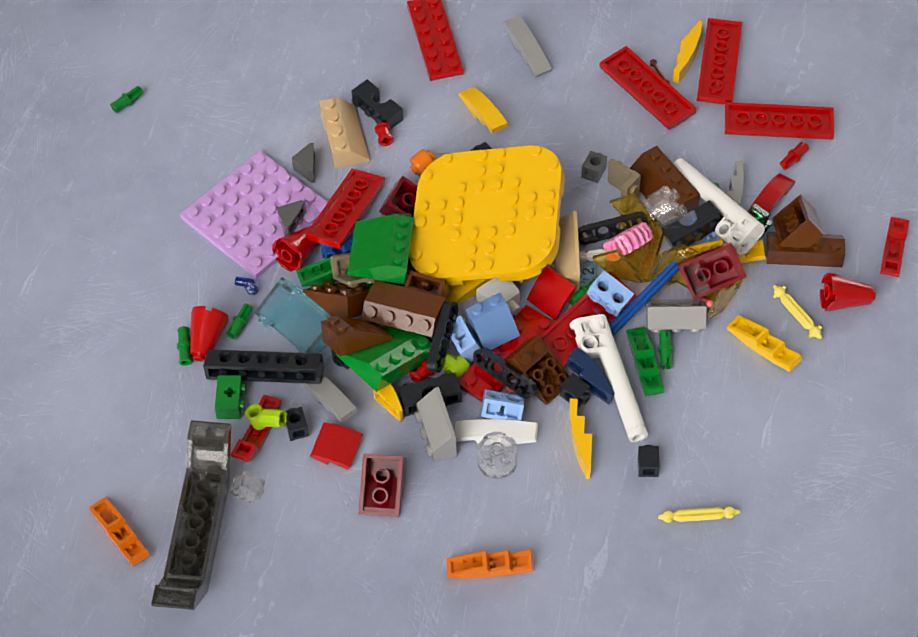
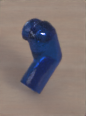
M235 278V286L244 287L251 296L258 293V286L253 279Z

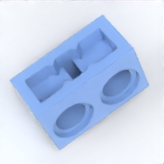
M605 270L592 283L587 292L591 300L598 302L608 313L616 317L627 306L634 295L632 291Z
M461 315L458 316L451 339L460 355L468 363H471L473 361V353L475 350L482 348L471 326Z
M485 390L481 406V417L521 421L524 398L519 395Z

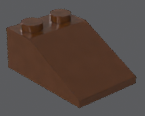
M331 316L327 320L321 321L323 342L340 357L393 340V337L374 322L342 316Z

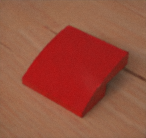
M547 265L538 276L526 300L552 319L557 320L560 318L565 304L571 301L577 286Z
M324 422L309 457L327 465L331 462L348 470L363 434L340 425Z

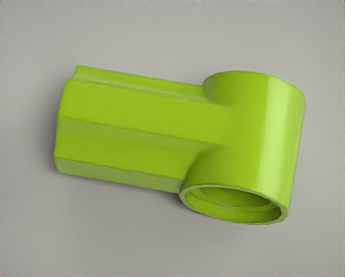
M447 351L442 369L445 371V374L456 373L459 380L469 370L470 365L463 357H455Z
M253 404L245 411L247 419L256 430H262L265 427L281 428L282 426L285 427L287 423V413L285 410L263 409L259 404Z

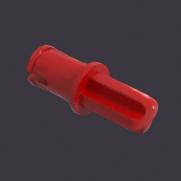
M800 142L794 149L789 150L788 155L780 162L782 169L786 170L795 162H799L801 156L809 150L808 145Z

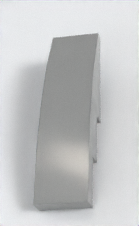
M518 15L505 20L503 23L517 52L521 53L526 65L529 64L535 78L551 72L552 68L544 52L522 18Z
M735 161L734 176H730L729 191H726L725 194L741 206L744 186L743 161Z
M322 375L320 384L301 383L319 404H322L329 413H333L341 423L357 413V408L324 375Z

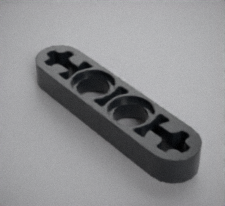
M639 211L583 225L578 228V241L585 245L610 239L639 224L637 221L639 218L648 225V217L644 212ZM620 222H624L627 225L624 229L616 227ZM606 227L608 232L601 234L598 232V229ZM586 232L588 237L584 238L582 233Z
M446 301L443 303L426 362L429 372L439 373L443 368L459 311L456 302Z
M488 348L475 350L473 361L477 366L522 398H530L536 395L538 390L537 384L528 376ZM496 362L501 366L499 373L494 368ZM510 373H512V374L515 375V377H516V382H515V383H512V382L510 381V379H509V374H510Z

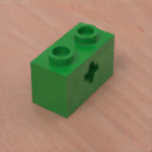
M218 375L215 399L217 419H241V412L245 410V401L242 400V396L246 395V383L242 382L241 375Z

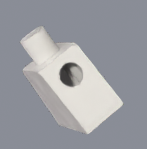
M492 278L476 289V299L478 302L501 293L513 316H516L521 311V307L518 305L520 302V292L513 281L500 282L499 278Z

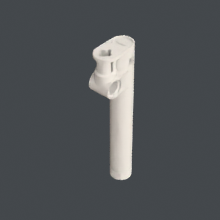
M682 158L677 159L673 163L700 193V197L706 202L710 200L716 210L723 216V219L716 226V234L726 243L732 242L735 251L739 255L747 253L763 235L764 225Z
M599 314L573 320L570 323V328L575 331L577 346L591 359H601L607 379L614 392V399L629 441L639 442L648 437V432L606 316Z

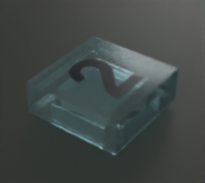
M580 263L579 283H590L598 278L597 263Z

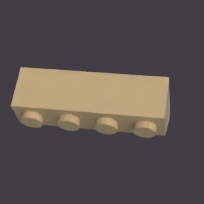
M336 97L320 100V115L334 168L369 162L370 158L355 105Z
M572 211L559 219V227L561 229L559 249L555 260L551 263V268L577 286L574 291L575 293L579 290L580 262L577 211Z

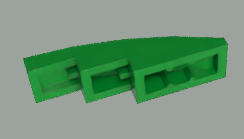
M330 257L296 271L302 287L311 286L312 284H323V281H337L333 279Z
M640 327L626 330L644 395L650 396L664 393V385L654 357V348L646 328Z

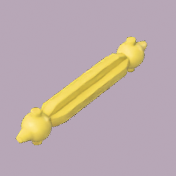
M774 284L773 297H779L781 303L805 329L809 330L810 334L808 336L810 338L817 337L822 339V327L820 325L815 326L814 321L791 295L785 293V286L782 287Z
M731 506L725 509L720 507L677 510L674 513L668 510L659 515L658 519L664 520L667 523L673 520L678 522L721 519L724 516L731 519L739 514L740 510L734 509Z

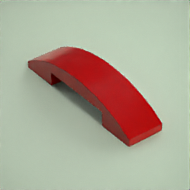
M780 173L777 174L757 196L748 213L761 224H764L769 213L782 196L787 195L795 181Z
M896 217L890 218L880 274L899 277L910 220Z
M265 394L259 402L263 409L280 410L282 400ZM250 424L242 440L239 439L230 454L231 457L250 462L260 451L272 427L256 430Z

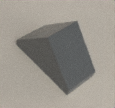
M309 143L292 157L293 169L311 183L315 181L314 143Z
M303 200L276 207L278 219L285 236L294 233L306 214L305 201Z

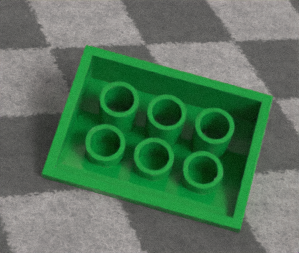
M394 214L356 221L347 275L404 285L414 217Z
M384 325L382 328L393 337V340L342 357L338 354L336 356L372 389L378 392L410 371L418 368L422 361H427L432 342L424 335Z

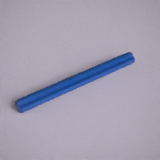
M676 261L671 262L609 324L613 336L680 270Z

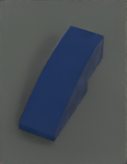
M576 347L568 357L565 366L578 374L580 379L591 386V393L609 405L614 396L609 381L599 366L584 351Z

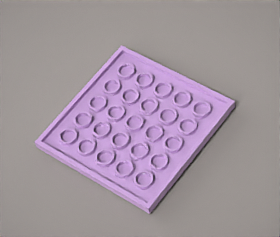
M259 150L180 213V217L257 279L277 262L276 258L278 255L276 252L273 253L272 246L277 239L285 236L278 219L276 207L300 200L305 201L306 214L294 231L296 232L312 226L328 202Z

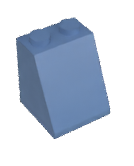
M501 293L465 309L470 326L482 348L492 350L520 336L509 306Z

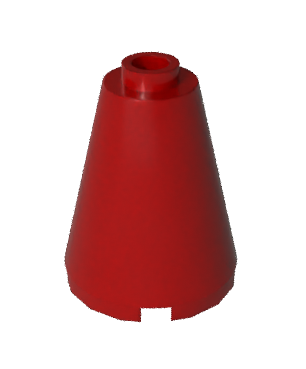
M311 226L281 237L273 243L272 251L278 255L276 260L287 271L291 272L301 269L319 245V243L306 240V233Z
M827 273L821 282L824 283V289H820V304L825 309L824 311L870 305L876 298V291L871 285L837 274Z
M195 306L192 308L190 355L196 361L204 362L208 349L215 348L229 322L228 314L216 308H212L211 311L205 310L206 306Z

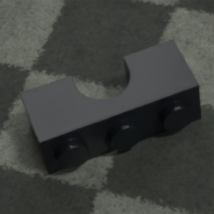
M368 79L351 90L352 103L362 109L366 116L371 117L377 124L386 122L389 123L390 129H392L404 120L403 108L392 99L385 103H377L380 101L379 88Z
M710 200L693 209L697 220L692 225L684 226L676 219L661 228L665 239L675 253L686 249L694 242L700 241L708 234L715 232L716 226L722 218Z
M447 373L432 379L426 378L420 382L407 383L398 387L399 398L405 417L414 415V412L417 411V403L436 387L440 389L445 406L462 402V391L456 373Z

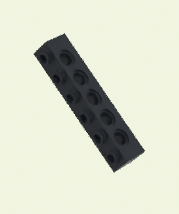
M208 349L203 364L207 380H217L218 375H241L242 381L320 384L325 368L323 356L319 353Z

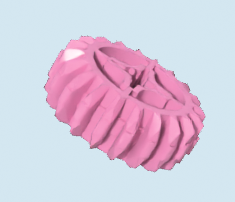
M641 222L605 242L603 245L604 252L610 260L618 259L649 242L653 238L652 230L648 227L647 223Z

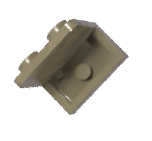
M611 159L608 162V183L621 190L620 208L627 212L630 207L636 205L639 199L641 175L635 170L624 166L621 162Z
M351 252L330 256L333 279L348 285V287H357L359 283L375 282L373 279L347 275Z

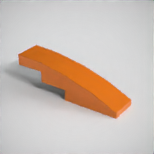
M106 497L88 507L105 533L132 567L150 556L148 550L127 525L123 516Z
M531 549L515 553L505 550L490 554L485 550L447 558V575L449 579L492 578L534 572L533 552Z

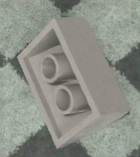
M649 300L645 304L646 324L651 332L659 333L661 330L682 332V329H690V332H701V329H706V305L702 300Z
M436 387L417 403V411L414 412L416 422L421 423L422 426L420 428L421 437L427 441L425 445L427 455L432 456L434 463L457 457L456 435L440 389Z

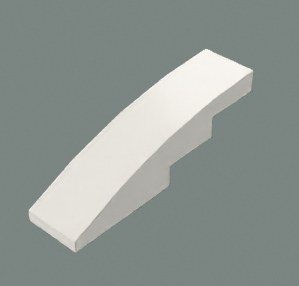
M500 419L456 421L454 432L456 442L475 440L477 444L496 442L499 446L536 442L538 424Z

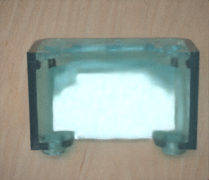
M281 277L254 314L259 317L258 321L265 327L268 325L272 326L295 345L298 350L297 353H320L327 347L323 342L321 321L327 320L331 315L304 294L302 289Z

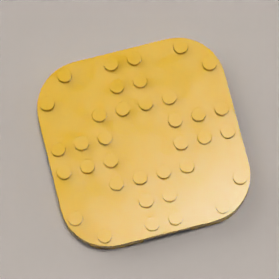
M529 145L445 154L433 161L421 174L417 186L409 258L415 271L446 280L448 286L464 285V280L499 278L500 282L520 281L542 273L541 269L547 264L551 265L554 261L560 242L559 216L561 197H564L565 175L557 156L544 147Z

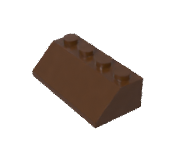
M658 146L642 153L630 167L631 170H635L641 175L640 192L668 224L699 207L700 193Z
M801 194L772 218L779 244L782 247L810 248L813 244H818L824 236L816 210Z
M766 232L767 264L843 267L846 253L845 238L842 235L824 234L818 244H813L810 248L782 247L779 244L776 232Z
M375 280L364 300L361 319L434 337L443 303L447 301V297Z

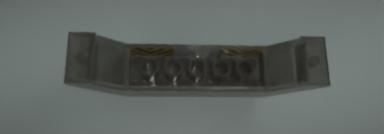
M194 420L190 422L187 436V468L164 576L159 584L155 585L151 605L154 607L195 610L208 592L230 483V423Z

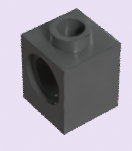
M590 151L582 165L581 178L598 183L606 170L607 156Z

